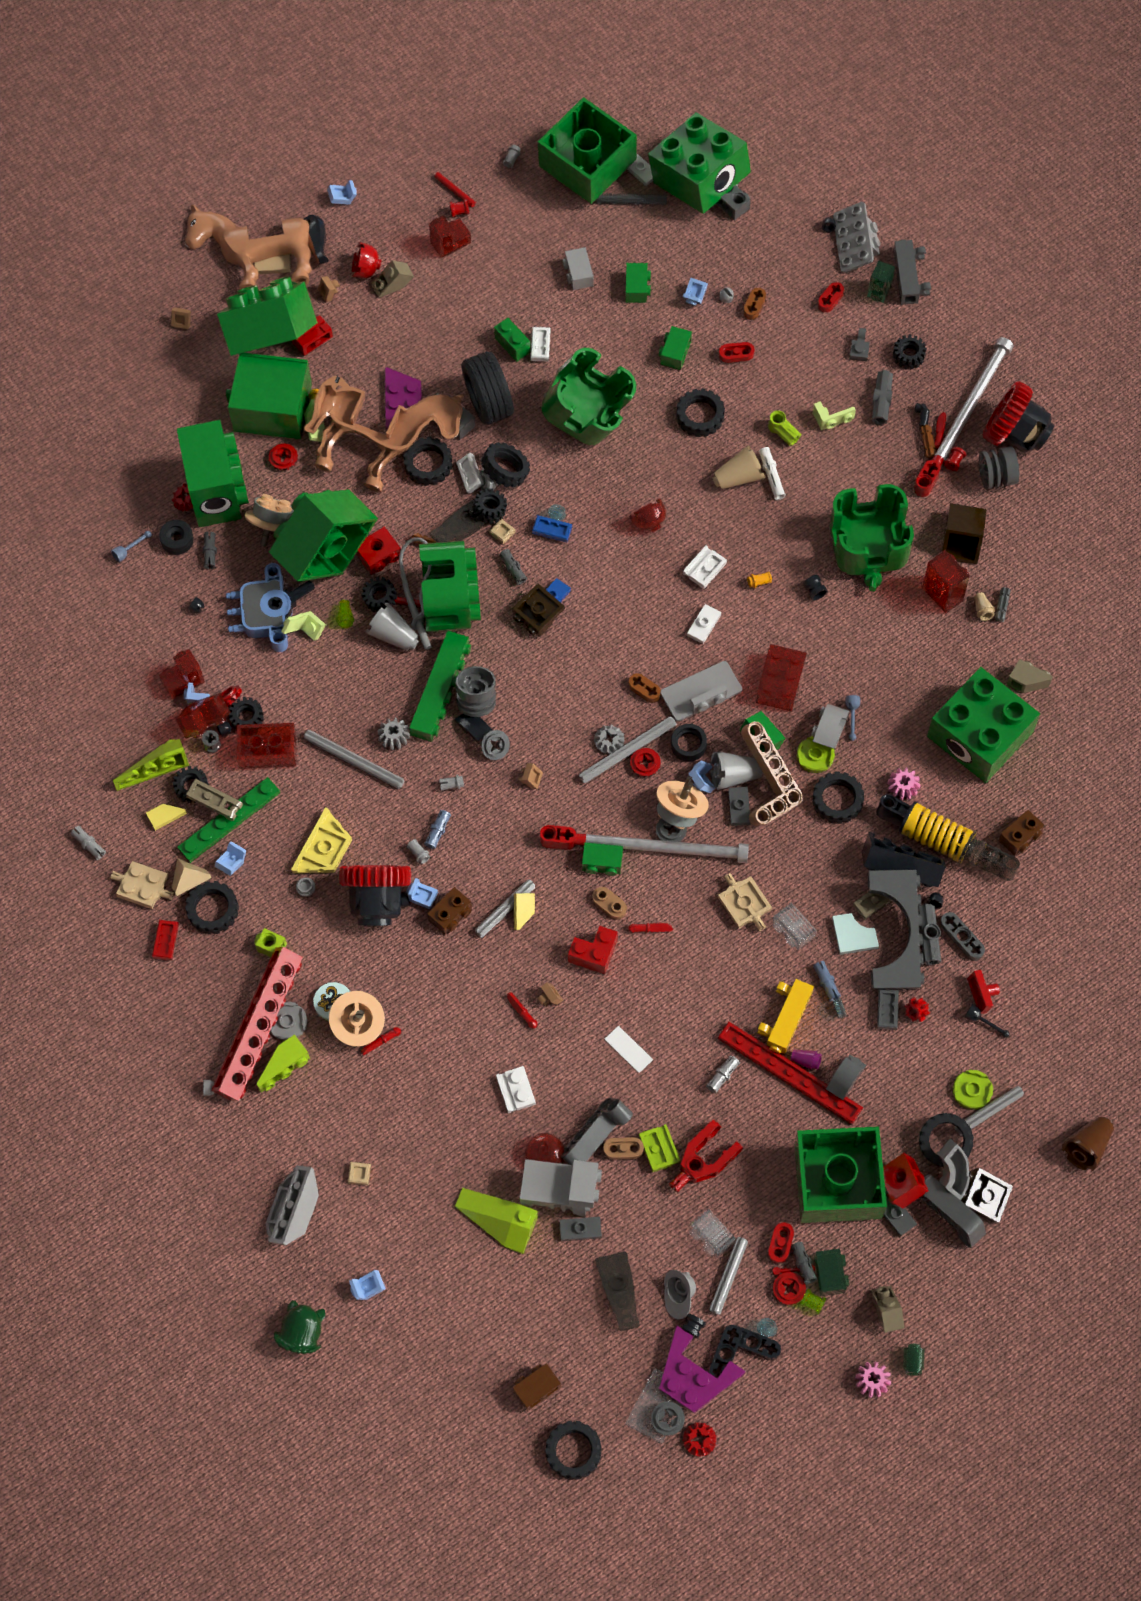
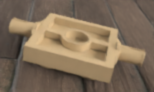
M132 861L124 875L115 871L111 874V879L120 882L116 892L118 898L153 909L160 897L170 900L174 897V892L164 889L168 873Z
M731 873L728 876L725 875L724 879L729 884V887L718 895V899L738 929L752 922L755 923L759 931L765 929L766 925H764L760 918L765 913L771 911L772 907L753 878L750 876L743 881L736 882Z

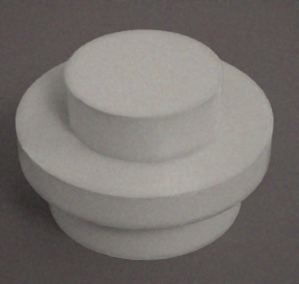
M310 878L300 879L296 884L297 893L304 897L312 895L315 891L314 881Z

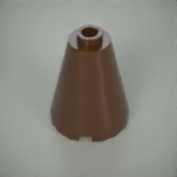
M1098 1117L1065 1140L1062 1144V1151H1066L1068 1154L1066 1157L1068 1161L1083 1171L1087 1169L1094 1171L1098 1167L1114 1131L1112 1121L1107 1117Z

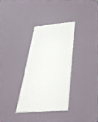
M619 1026L605 1038L639 1073L653 1060Z

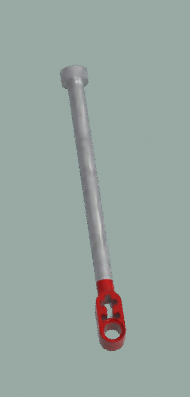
M1000 337L994 344L995 352L933 459L927 461L920 471L914 487V492L917 496H928L936 484L941 465L1002 359L1011 353L1014 345L1009 339Z
M546 825L540 830L541 845L551 849L571 850L576 845H584L586 842L623 846V849L737 858L738 863H747L749 844L739 843V847L580 834L576 833L572 827ZM547 834H551L554 836L551 839L544 838V836Z

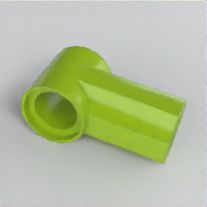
M777 410L770 414L768 429L772 433H777L789 446H793L802 434L786 420V415L782 411Z

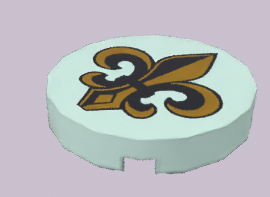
M337 982L321 986L313 998L317 1014L329 1021V1012L333 1003L341 995L350 992L349 989Z

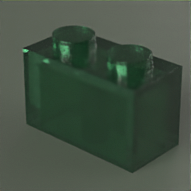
M878 261L870 277L867 297L884 303L892 287L895 266Z
M840 1249L816 1251L814 1259L820 1296L845 1294L846 1287H849L848 1274L844 1275L843 1267H846L845 1255H841Z

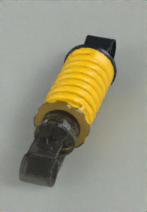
M889 794L883 795L876 810L877 816L900 827L898 834H903L909 838L914 837L915 841H921L923 845L928 844L929 848H934L937 852L941 851L943 855L948 854V857L953 858L958 864L968 860V862H971V865H976L1005 881L1014 879L1020 866V861L1015 856H1011L999 848L987 844L984 840L982 842L977 840V831H972L966 827L963 828L962 825H958L957 829H955L957 826L956 822H952L949 826L950 819L946 818L942 822L944 819L942 815L935 819L937 816L936 812H932L929 816L930 809L918 804L917 801L909 805Z

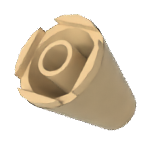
M749 445L715 471V477L712 479L716 487L720 486L721 489L762 480L765 478V475L761 472L759 461Z

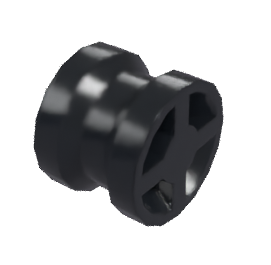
M688 1314L686 1316L687 1321L680 1328L691 1334L693 1338L698 1339L700 1336L699 1332L705 1327L706 1323L697 1316Z

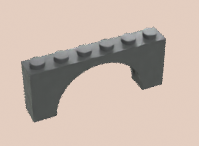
M916 870L869 871L867 873L868 893L885 896L897 904L905 915L909 931L908 942L902 955L887 966L871 970V989L919 990L921 985L924 984V973L920 971V965H923V953H920L919 945L923 944L922 933L919 934L922 916L918 914V906H921V895H917V887H920V875H917Z

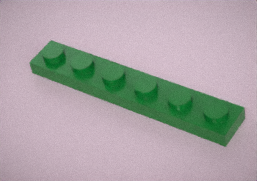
M267 777L239 799L243 806L236 812L237 816L234 821H230L219 814L180 844L178 850L191 863L278 796L280 790Z

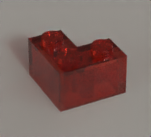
M442 216L433 219L429 223L430 242L440 258L471 244V233L461 218L448 222L446 217Z
M190 649L178 652L173 657L175 666L166 668L159 674L161 683L171 700L184 694L185 688L188 689V683H193L195 688L205 682L200 665Z
M221 693L189 703L176 718V721L185 739L190 737L198 738L204 734L203 731L210 725L224 723L226 717L230 714V710Z

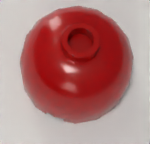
M359 242L356 246L359 250L354 252L351 272L355 271L352 277L366 279L373 276L376 269H380L381 259H379L378 252L373 246Z

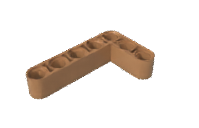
M752 722L742 728L741 735L776 794L774 798L754 809L749 815L752 825L761 826L800 804L802 793L762 724ZM750 727L755 730V736L750 733ZM760 744H762L765 747L764 752L760 750ZM770 760L774 763V769L769 765ZM779 777L784 780L783 786L779 783ZM789 793L792 794L794 798L793 802H791L788 798ZM774 803L778 805V812L773 808ZM759 812L763 815L762 821L758 819Z

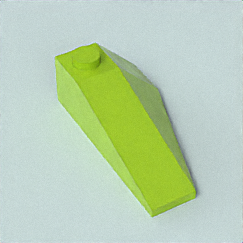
M180 738L177 740L172 739L162 744L115 778L113 783L116 790L119 791L189 766Z
M462 1188L455 1208L484 1229L487 1234L495 1238L503 1247L524 1254L538 1219L537 1210Z

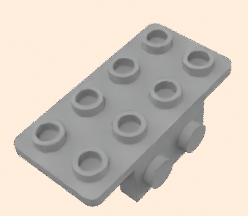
M859 202L835 212L833 219L836 222L835 233L841 271L847 273L873 262L874 256L880 254V241L877 237L878 227L876 223L867 217L866 204Z
M722 661L662 689L661 696L674 719L679 722L741 693L742 686L728 662Z

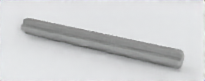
M671 716L589 767L579 774L583 783L589 782L676 726L675 720Z
M311 730L306 731L304 735L306 741L398 789L402 788L404 784L403 778Z

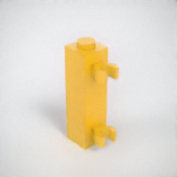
M795 979L792 987L779 981L776 992L788 996L774 1028L762 1022L758 1028V1034L769 1037L767 1046L770 1047L769 1049L778 1054L786 1053L813 993L814 986Z

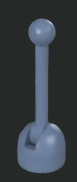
M145 531L143 536L125 548L122 546L115 547L111 550L113 557L118 562L123 561L127 557V550L143 539L150 538L151 532Z
M857 695L845 697L846 707L851 710V734L849 735L851 741L856 739L855 710L859 708L861 697Z

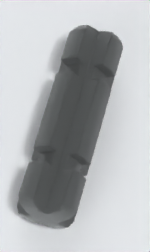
M1002 587L1000 590L995 614V621L1004 622L1011 592L1010 588Z

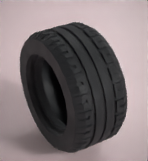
M486 351L465 359L461 364L463 378L472 404L481 422L489 425L510 417L514 412L513 401L505 376L495 355L492 352Z

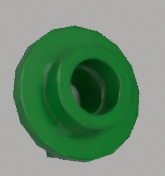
M880 572L864 575V582L871 592L876 591V587L882 582Z

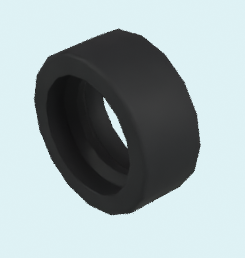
M683 724L674 730L671 736V749L678 759L685 762H693L704 755L707 747V736L701 727L695 724ZM684 734L696 735L700 740V746L694 751H684L678 746L679 737Z

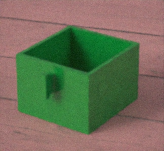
M240 353L232 390L226 389L233 431L301 439L305 422L304 413L309 403L308 394L312 388L308 360Z

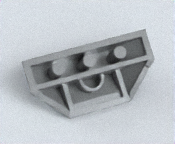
M296 1165L293 1172L279 1185L266 1221V1229L269 1236L268 1242L287 1245L306 1233L319 1197L313 1168Z

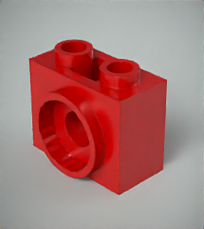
M384 526L365 538L356 556L372 575L375 572L382 571L390 563L397 562L401 547Z
M903 1152L883 1166L885 1188L888 1192L887 1198L893 1205L896 1204L903 1209L928 1192L924 1176L920 1172L915 1159Z

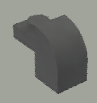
M849 1055L835 1072L826 1090L843 1100L851 1091L854 1083L867 1065L860 1059Z

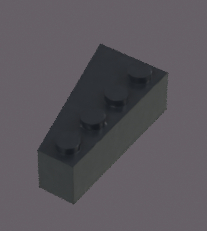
M868 832L862 849L864 867L870 871L916 870L917 875H920V882L924 886L939 887L946 868L944 859L923 851L915 853L907 845L903 844L899 847L892 843L891 839L884 837L883 840L874 837L875 833Z

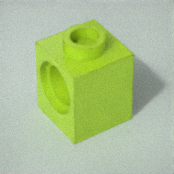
M265 928L262 933H258L254 942L257 952L268 957L272 956L275 947H286L287 945L285 937ZM268 941L274 942L272 946H265V943Z

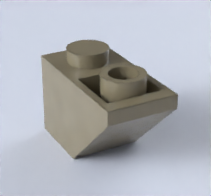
M392 260L371 284L378 297L381 298L403 289L414 275L407 263Z
M1019 659L1008 678L1007 685L1022 693L1048 688L1053 676L1046 670H1040L1034 667L1032 663Z
M891 1285L871 1290L877 1316L884 1333L905 1328L902 1307Z

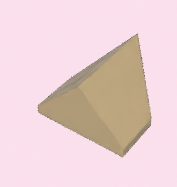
M177 858L172 889L178 896L212 877L207 870Z

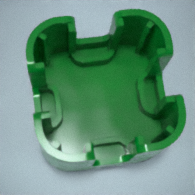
M581 348L558 369L542 401L541 408L544 417L549 423L584 444L596 445L620 425L623 417L618 415V413L632 400L636 392V381L631 372L621 366H618L610 375L601 373L593 368L599 362L601 354L592 348Z
M892 484L879 485L876 487L874 500L865 503H857L858 496L855 488L840 491L833 501L829 526L838 567L849 575L895 571L904 567L909 560L914 538L913 526H906L905 523L908 501L904 491Z
M464 541L419 544L423 578L428 570V565H432L428 579L422 582L426 632L471 629V621L481 620L475 547L465 548Z

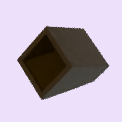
M950 503L941 559L978 564L984 537L987 509Z

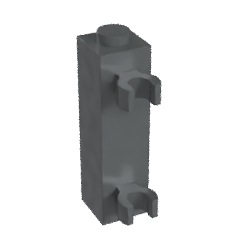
M904 239L895 241L893 248L900 304H918L920 294L928 296L931 290L930 282L918 283L915 259H925L926 249L924 246L914 249L913 241Z

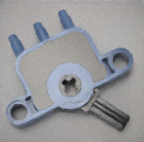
M270 563L264 570L265 580L248 582L241 587L240 591L226 593V599L240 598L241 608L227 610V615H241L243 623L229 626L228 631H245L247 636L251 638L270 637L272 649L276 652H284L288 648V634L281 632L284 627L283 623L288 617L292 616L293 608L297 606L296 601L313 591L315 586L308 580L291 592H288L287 589L284 590L280 566L276 563Z

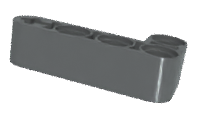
M617 1098L606 1099L564 1148L560 1157L569 1165H573L574 1160L587 1162L616 1125H625L632 1118L633 1112Z
M927 1174L924 1176L928 1192L919 1198L957 1230L961 1241L969 1248H972L986 1235L983 1221L933 1176Z

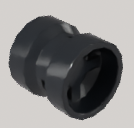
M813 575L803 582V586L810 592L809 596L813 601L821 599L828 593L825 585L821 584L822 580L819 575Z

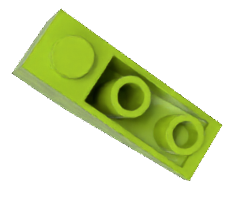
M295 1034L276 1048L257 1082V1087L261 1093L264 1090L269 1091L272 1089L277 1081L286 1079L291 1075V1071L297 1067H303L307 1064L308 1059H310L307 1050Z

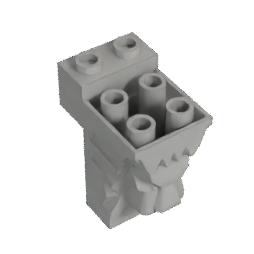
M525 1159L520 1204L548 1206L550 1209L559 1207L564 1212L571 1210L573 1214L585 1217L586 1211L590 1212L594 1202H598L599 1190H596V1183L601 1182L602 1170H598V1163L574 1160L573 1165Z

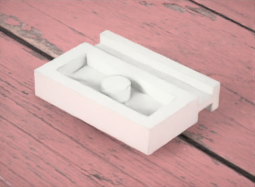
M705 546L683 570V575H687L690 580L705 589L727 564V560L714 550H710L708 546Z
M524 1066L502 1074H496L508 1113L536 1105Z

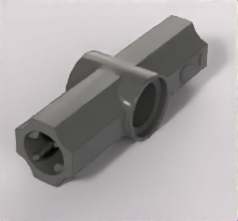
M882 370L877 375L872 402L874 405L872 422L876 425L886 424L888 420L893 392L891 391L893 373L888 370Z
M924 904L918 906V914L922 916L919 934L922 933L923 944L921 945L923 964L935 965L941 963L938 939L941 931L936 923L935 907L932 904Z

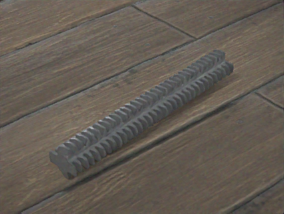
M602 193L597 198V203L599 204L600 201V204L601 202L602 204H612V202L613 204L614 202L615 204H625V202L626 204L627 202L628 204H638L639 202V205L640 203L641 205H649V203L650 205L651 203L652 205L653 203L654 205H662V203L666 205L667 195H663V197L661 195L660 197V194L659 196L658 194H650L649 197V194L648 196L647 194H639V196L638 194L637 196L636 194L635 196L634 194H626V196L624 194L623 196V194L615 193L614 195L613 193L612 196L611 193L610 196V193L609 195L608 193Z

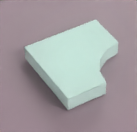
M852 913L832 917L840 955L879 948L875 928L861 926L854 919Z

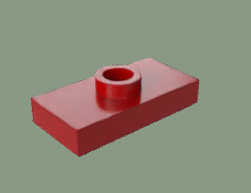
M159 920L152 953L153 959L172 961L179 927L178 922Z

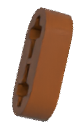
M754 288L751 291L744 305L743 314L745 318L754 320L759 316L766 301V291L764 289ZM761 295V297H759L758 300L755 301V297ZM752 306L755 307L754 311L750 313L749 311L752 309Z
M639 673L630 676L629 688L631 691L650 703L657 702L660 699L661 690L658 685ZM638 680H640V685L637 684L635 686L634 681L637 682ZM649 691H656L655 695L652 694L651 696H649Z

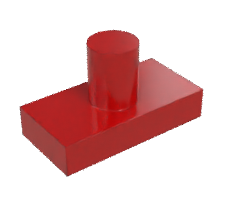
M976 970L972 972L967 980L976 1006L980 1009L981 1014H985L993 1007L990 996L999 995L1000 989L997 983L986 985L982 971Z

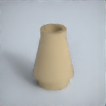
M977 593L974 596L977 617L982 621L992 619L995 615L994 607L984 593Z

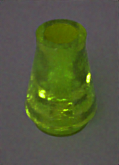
M340 600L338 602L336 622L341 628H349L354 622L350 603L348 600Z

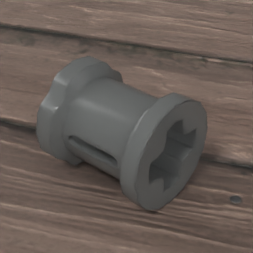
M213 730L204 732L202 742L205 750L209 753H216L221 748L219 735Z

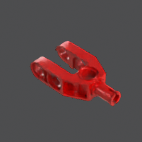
M712 1120L687 1144L680 1166L681 1173L669 1183L672 1189L675 1188V1192L678 1193L689 1181L695 1184L716 1177L744 1148L738 1141H735L727 1151L724 1150L721 1157L713 1165H707L701 1157L697 1156L696 1154L721 1129L717 1121ZM691 1164H697L699 1165L700 1169L694 1171L690 1169L689 1166Z

